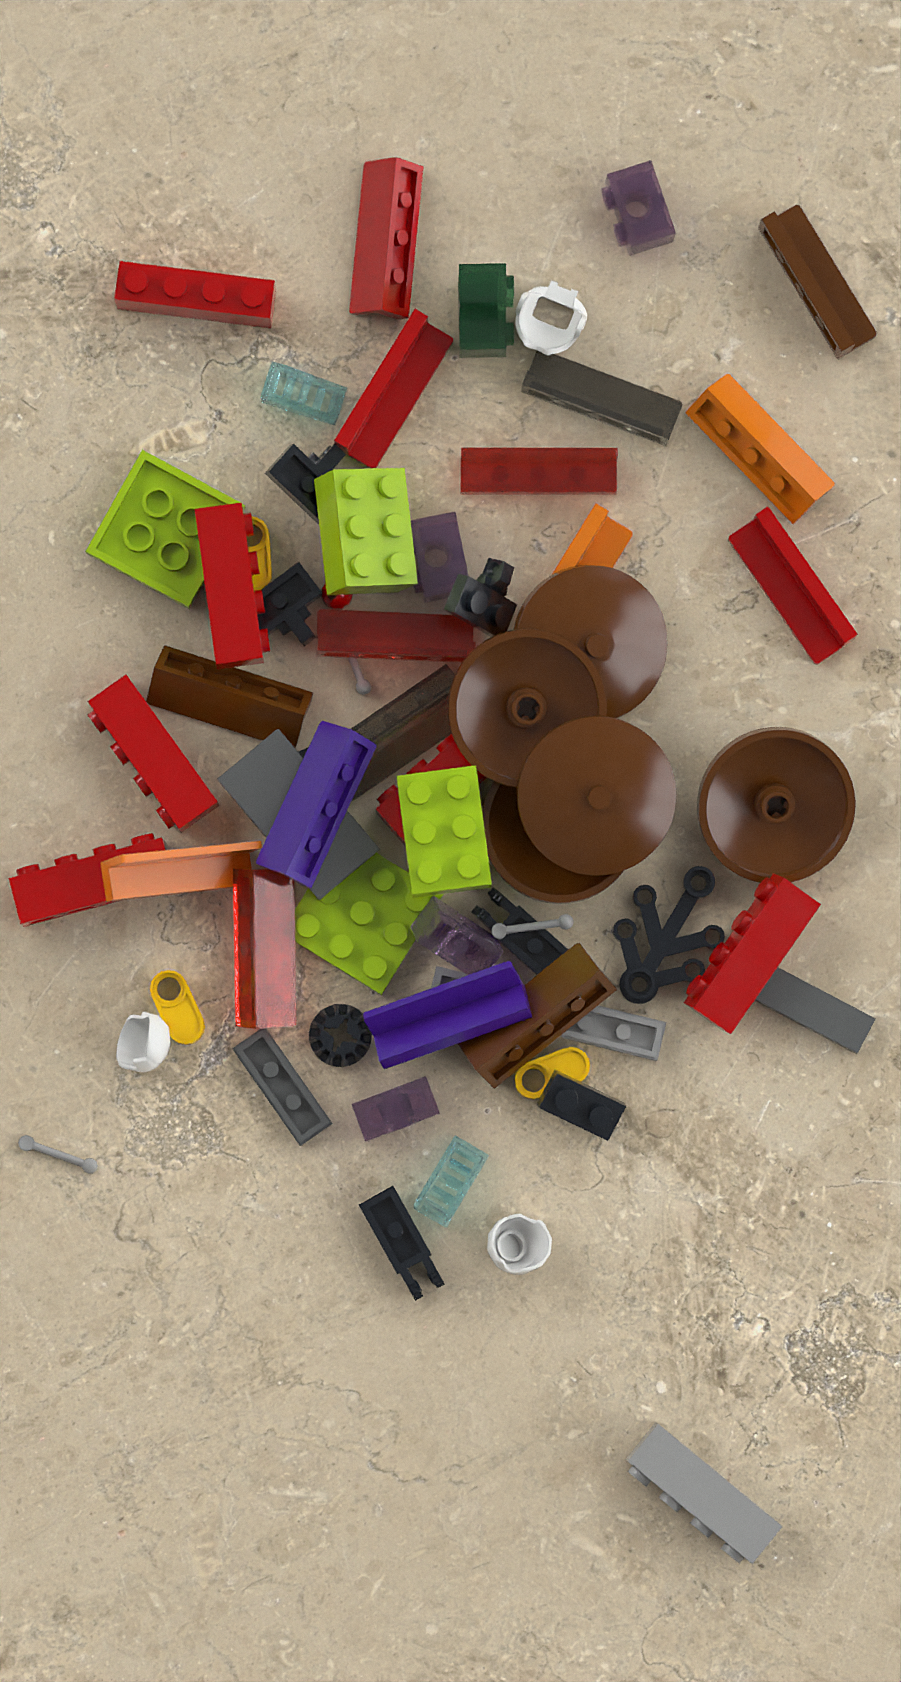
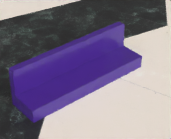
M321 721L259 853L256 864L281 873L300 885L312 888L377 745L351 729Z
M510 961L363 1013L364 1022L374 1036L378 1059L383 1069L532 1017L525 986Z

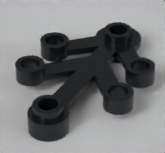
M695 866L685 874L683 878L685 891L663 929L661 928L655 906L657 899L655 889L649 885H640L635 889L632 897L633 902L640 908L650 946V951L643 963L634 940L637 934L635 923L630 919L624 918L618 920L613 927V936L620 942L627 968L621 975L619 987L623 997L629 1002L644 1004L655 997L659 987L682 981L691 983L694 978L688 977L685 972L688 964L694 963L700 968L699 975L701 976L705 972L704 964L694 958L685 961L681 967L656 972L664 957L702 947L715 949L718 944L724 942L725 933L718 925H708L701 932L676 938L697 900L707 897L715 887V877L708 868ZM701 876L704 878L706 886L703 890H695L692 887L691 880L693 877ZM648 890L652 895V901L648 904L640 903L637 899L638 892ZM626 923L631 926L632 935L630 937L622 938L619 936L617 929L620 924ZM708 930H716L719 933L720 940L718 943L710 944L706 941L705 934ZM636 977H641L646 981V989L642 992H637L632 988V980Z

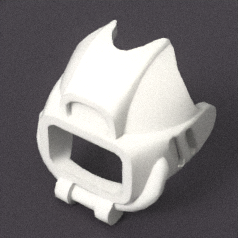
M551 280L549 287H536L522 294L516 308V329L524 346L550 356L551 354L560 353L568 349L576 341L587 321L586 309L576 299L577 290H567ZM540 298H546L574 311L567 329L563 330L533 317V312Z

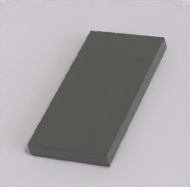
M276 729L217 778V781L267 838L303 757L281 731ZM348 811L342 820L312 888H309L318 900H321L380 850Z

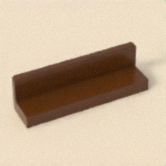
M795 205L779 215L774 211L762 218L758 227L759 231L836 358L840 359L874 339L877 335L875 328L800 205Z
M164 645L154 666L146 702L149 705L262 741L276 729H279L292 746L296 748L303 721L311 704L313 692L235 667L217 670L216 662Z
M576 943L524 985L532 1014L531 1018L458 1043L475 1070L494 1089L617 991L610 979L596 965L580 943Z

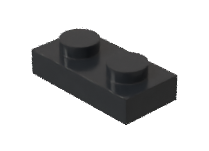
M554 1070L537 1102V1106L540 1109L607 1141L610 1139L627 1107L624 1102L557 1070Z

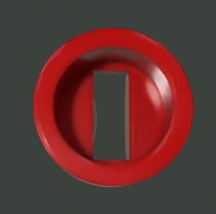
M326 582L322 587V600H324L323 602L328 608L342 610L351 603L353 594L337 595L331 601L327 597Z

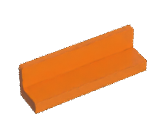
M730 374L724 375L709 386L685 412L792 524L797 522L822 496L835 486L834 481Z
M595 503L552 574L579 565H599L613 568L631 540L633 532L609 518V511Z
M252 841L126 854L101 862L106 902L253 885L254 879L250 853L262 849V842Z

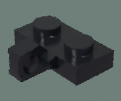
M293 443L286 448L264 474L319 524L314 479L333 470L346 453L336 444H333V446L329 445L319 457L314 452L306 456Z
M488 558L483 573L480 574L477 580L467 575L458 574L444 610L490 637L506 632L518 605L505 597L515 567L505 561Z
M297 562L261 589L265 613L258 614L260 629L267 628L268 636L277 629H279L283 636L292 630L305 647L317 638L305 623V620L312 615L306 607L320 598L323 593L300 562Z

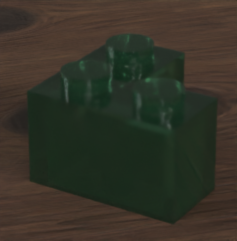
M506 263L459 264V358L506 357L507 346H514V322H506V307H513L514 275H506Z

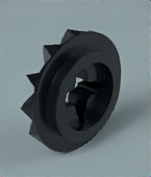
M334 1004L320 1010L311 1022L309 1029V1042L314 1054L322 1062L334 1067H346L360 1061L368 1052L372 1041V1033L364 1022L363 1013L357 1008L346 1004ZM347 1019V1033L353 1039H356L357 1042L343 1041L340 1047H337L336 1052L332 1051L334 1048V1037L329 1035V1032L324 1031V1028L338 1029L344 1020Z

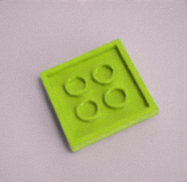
M141 450L85 552L98 561L190 609L204 584L195 509L241 502L152 454ZM242 503L243 512H244L246 506H245V504Z
M376 853L321 900H318L308 888L281 931V934L382 996L444 894L412 898L409 872Z

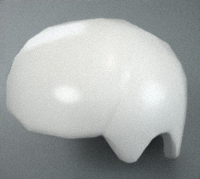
M142 1012L141 1015H130L121 1030L117 1043L116 1058L119 1066L137 1072H148L157 1068L169 1051L171 1044L169 1026L160 1016Z
M513 1214L495 1223L488 1234L487 1251L499 1269L510 1274L523 1275L538 1269L544 1264L551 1254L552 1238L546 1225L541 1220L530 1219L522 1214Z

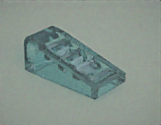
M272 361L261 393V403L336 426L347 387ZM280 377L287 379L282 396L275 394ZM295 382L302 383L297 402L290 399ZM311 386L318 388L312 407L305 405ZM326 391L333 393L327 413L320 410Z
M455 1135L416 1199L413 1208L440 1225L448 1227L489 1155ZM456 1152L473 1162V1168L470 1169L453 1159V1154ZM446 1166L466 1177L464 1183L444 1172ZM438 1180L457 1191L456 1196L454 1197L437 1187L436 1183ZM429 1195L447 1204L449 1208L445 1209L428 1199Z

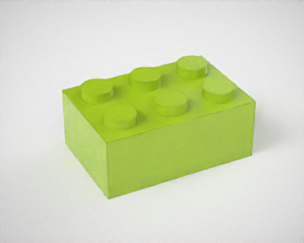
M405 468L333 469L314 479L327 595L397 593L418 584Z
M476 765L397 776L412 898L491 888L492 882Z

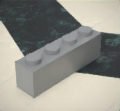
M656 1422L626 1458L633 1465L628 1471L632 1476L646 1487L651 1481L663 1490L659 1498L676 1512L683 1506L695 1516L690 1523L708 1538L714 1532L726 1543L721 1549L739 1564L744 1558L753 1564L783 1527Z

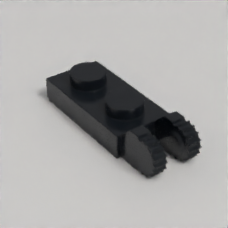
M494 887L487 893L492 902L510 914L502 923L505 926L537 922L520 905L516 907ZM476 905L471 911L489 930L492 929L493 925L497 924L484 908ZM546 929L506 934L504 938L497 939L536 975L569 950Z
M394 1186L359 1204L397 1274H401L415 1301L423 1297L422 1289L417 1280L413 1279L408 1268L420 1261L424 1264L427 1276L436 1288L445 1284L429 1257L432 1255Z

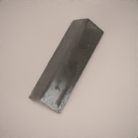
M536 351L521 392L666 447L682 407V402L559 355L551 354L548 356L540 351Z
M447 664L351 728V730L377 745L352 801L452 734L448 721L447 705L450 686L455 674Z

